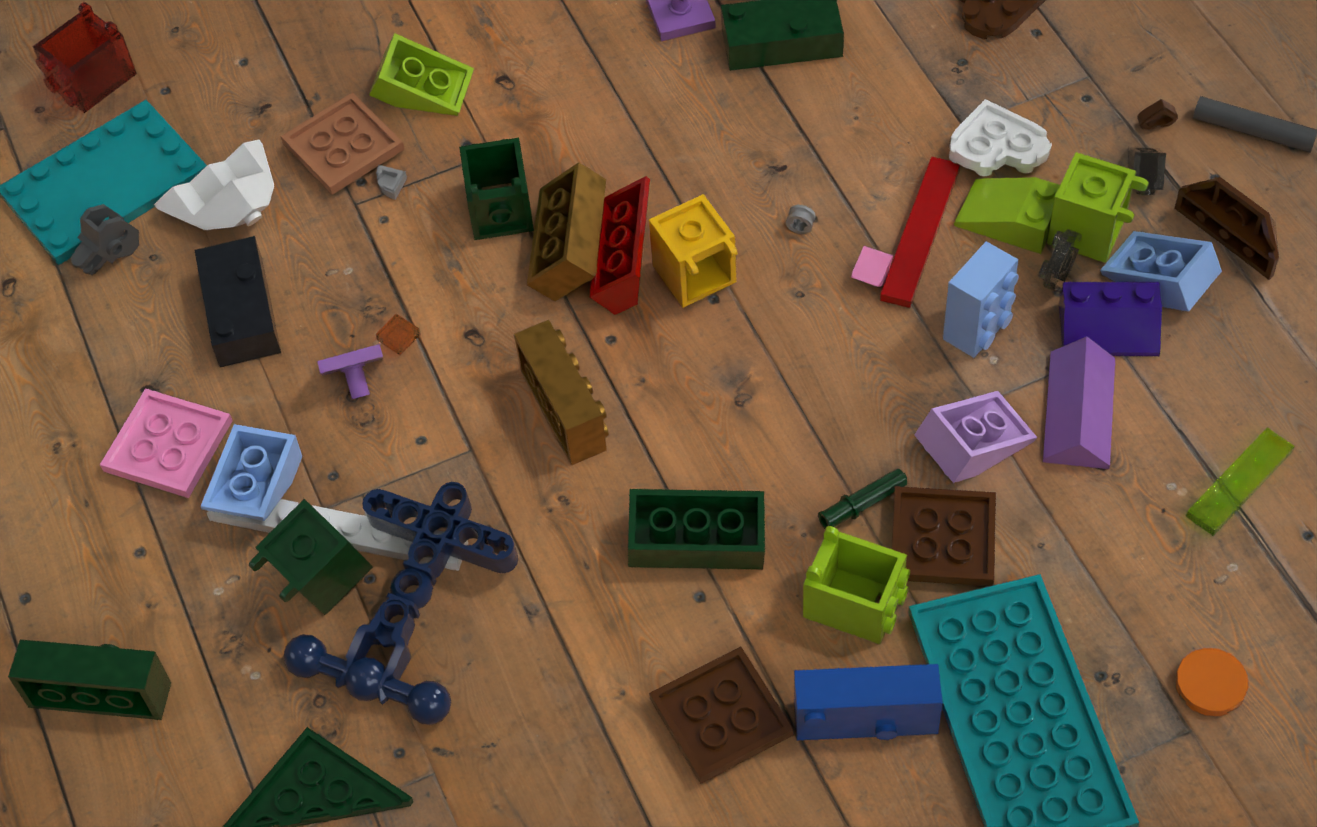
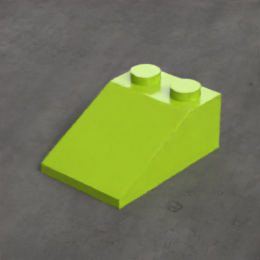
M394 33L384 52L369 96L394 107L458 116L474 68Z
M1037 177L975 179L954 222V226L1041 254L1048 240L1054 198L1060 185Z

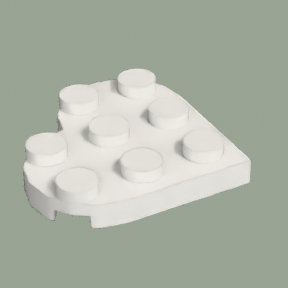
M985 99L955 129L950 140L949 159L965 168L974 170L980 176H989L993 170H997L1005 164L1015 167L1021 173H1030L1034 167L1046 162L1052 143L1046 137L1047 131L1038 124Z

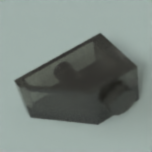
M1128 147V168L1135 170V176L1144 178L1149 183L1145 191L1136 190V194L1155 195V190H1163L1166 153L1161 149Z

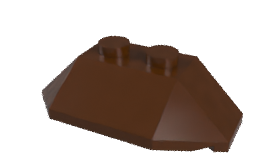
M1221 177L1185 185L1179 189L1174 209L1268 280L1274 276L1279 260L1276 222L1269 212Z

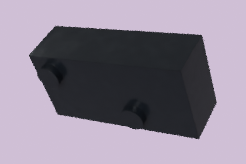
M255 236L196 249L195 256L211 345L219 366L225 367L281 353L264 264Z

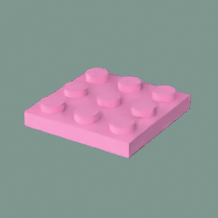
M145 388L100 466L103 472L189 498L233 420L229 413Z

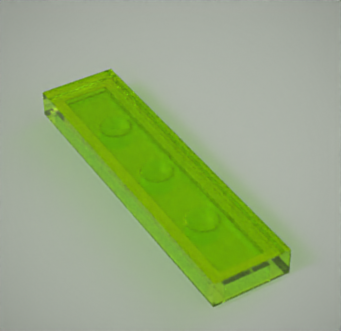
M1267 427L1187 511L1186 517L1214 536L1289 457L1295 446Z

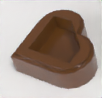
M1160 99L1138 114L1137 119L1142 129L1149 130L1157 126L1166 127L1172 125L1178 119V115L1173 105Z

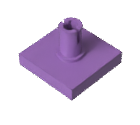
M646 0L661 41L716 28L715 18L707 0Z
M380 344L319 360L317 363L322 376L338 371L344 372L351 397L356 399L370 395L363 367L367 363L383 359Z

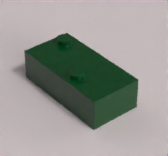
M757 0L721 5L722 34L729 71L843 57L844 30L837 0Z
M630 489L628 567L763 570L765 556L764 491Z
M20 639L8 678L28 708L162 720L171 687V681L155 651L123 649L112 644L89 646Z

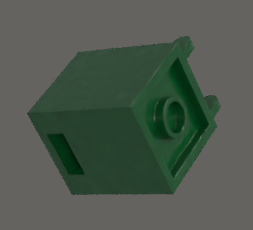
M519 137L460 146L466 198L474 240L534 231ZM511 183L512 185L507 187L482 190L483 187L502 185Z
M305 499L255 547L259 553L249 562V567L253 571H257L269 561L290 582L279 594V597L284 602H288L300 592L324 615L373 568L353 545Z

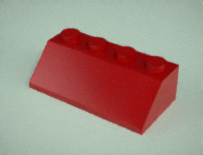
M647 176L604 197L596 265L597 273L591 280L589 297L614 315L638 305L650 179Z

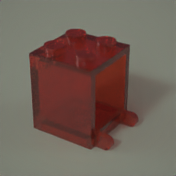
M83 2L79 5V13L32 47L37 56L35 62L45 75L43 81L46 87L52 93L58 92L70 107L76 106L83 113H86L137 73L124 37L118 31L117 25L112 21L106 23L93 13L88 3Z

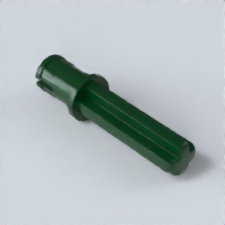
M897 468L849 496L844 494L839 502L818 513L819 522L826 529L827 526L835 527L849 518H858L860 512L893 494L895 486L905 487L908 483L906 474Z

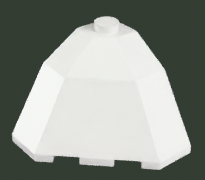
M259 139L243 143L225 161L209 164L189 183L173 186L154 204L155 207L203 230L230 228L245 223L247 226L253 225L262 218L261 212L269 205L274 189V182L263 144Z

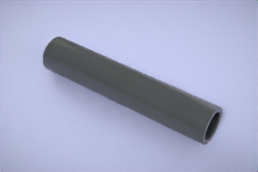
M1200 96L1193 115V119L1309 153L1312 151L1317 136V129Z

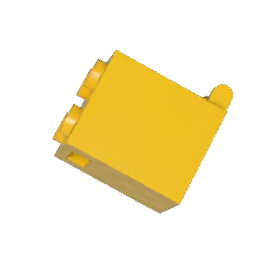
M704 194L649 219L652 265L682 308L737 282L736 255H738L735 247V235Z

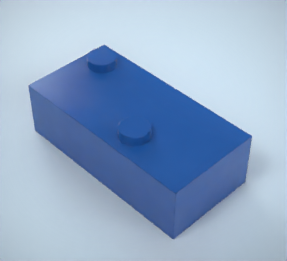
M938 664L794 670V710L797 741L865 737L890 740L896 736L939 733L943 702Z

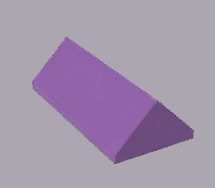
M1087 336L1050 353L1043 462L1109 469L1115 357Z

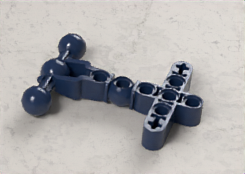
M449 482L442 485L431 506L381 489L372 490L366 494L362 505L371 526L379 531L412 542L408 551L409 559L403 562L405 569L399 571L392 579L390 593L386 596L387 600L380 606L370 624H363L357 629L345 656L347 661L328 654L323 642L315 636L302 634L292 638L285 646L284 664L289 672L301 678H310L319 673L335 678L337 688L346 686L349 694L359 701H372L378 698L382 705L388 699L406 705L411 717L421 724L434 725L444 720L449 714L451 706L450 693L446 687L437 681L426 680L413 686L399 680L411 659L408 644L415 627L414 619H418L420 616L418 609L425 607L431 600L433 586L437 582L436 578L443 572L450 556L497 573L512 571L517 566L519 560L514 541L510 535L468 520L472 511L471 503L466 489L458 482ZM453 500H461L457 505H448ZM416 517V520L414 522L409 524L404 523L405 520H407L408 518ZM439 528H447L442 534H434ZM469 539H478L472 545H464ZM424 557H433L428 563H419ZM413 585L418 586L416 591L412 593H404L408 587ZM404 615L401 621L390 623L394 616ZM372 645L395 647L387 667L375 658L365 657Z

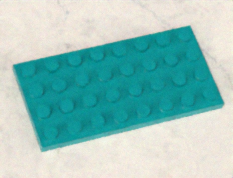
M1041 574L909 606L908 614L926 664L939 665L943 702L942 710L984 827L1139 826V820Z

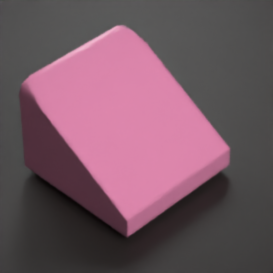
M864 246L852 271L851 278L877 287L883 286L892 263L893 255Z

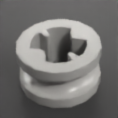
M804 205L792 206L785 222L789 230L798 234L809 233L812 230L816 217L815 212Z

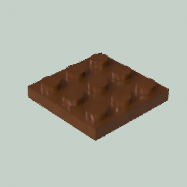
M895 486L892 550L907 554L906 568L910 569L908 581L974 586L994 585L996 492Z
M742 647L649 693L652 704L700 784L794 735V729Z

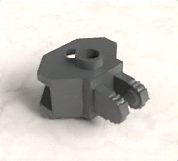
M104 204L90 207L80 217L81 233L77 238L82 242L70 260L74 267L83 269L84 273L96 274L106 261L113 264L116 259L133 254L139 246V230L124 221L121 215Z

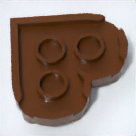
M960 0L964 3L962 8V19L965 22L964 27L973 36L981 39H987V35L997 36L1000 34L1004 38L1014 32L1046 0Z

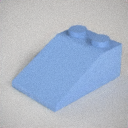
M1137 231L1131 233L1100 270L1103 276L1115 282H1159L1162 307L1188 312L1222 272L1212 242Z
M234 424L201 503V509L265 521L293 483L301 462L302 453L296 435Z

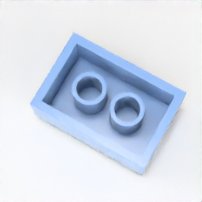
M986 241L948 284L943 340L973 358L982 349L987 350L990 347L997 331L1000 328L1005 329L1013 317L1011 307L1016 298L1014 287L1019 278L1017 274V258Z

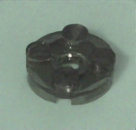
M1067 229L1065 232L1057 231L1051 244V248L1054 249L1050 261L1045 260L1038 275L1039 278L1043 279V286L1057 292L1060 289L1056 285L1058 280L1066 281L1079 249L1073 247L1075 239L1081 241V233Z

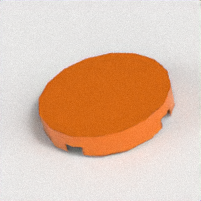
M1202 648L1189 653L1182 659L1175 676L1176 690L1179 696L1181 694L1182 698L1186 701L1185 704L1190 709L1205 716H1223L1228 714L1229 711L1237 709L1242 704L1249 688L1248 675L1242 663L1232 654L1216 648Z

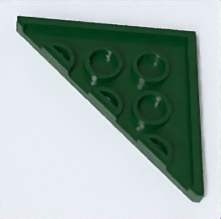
M307 727L222 827H298L409 807L413 804V799L410 795Z

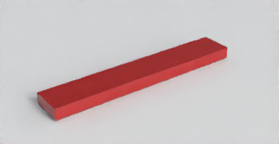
M931 156L881 291L880 301L907 308L911 307L959 174V163Z

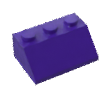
M1063 282L1059 300L1062 347L1087 336L1112 356H1160L1162 302L1159 282Z

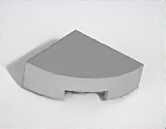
M378 165L376 175L380 190L387 197L396 200L407 179L406 171Z

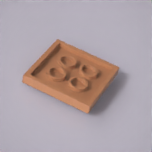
M353 92L281 136L283 145L332 195L404 150L403 142Z

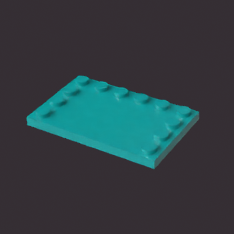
M144 100L1 184L0 197L57 265H60L71 258L82 242L77 238L81 233L80 217L88 208L104 204L121 215L124 221L129 223L154 208V204L173 186L189 183L207 165L147 100Z

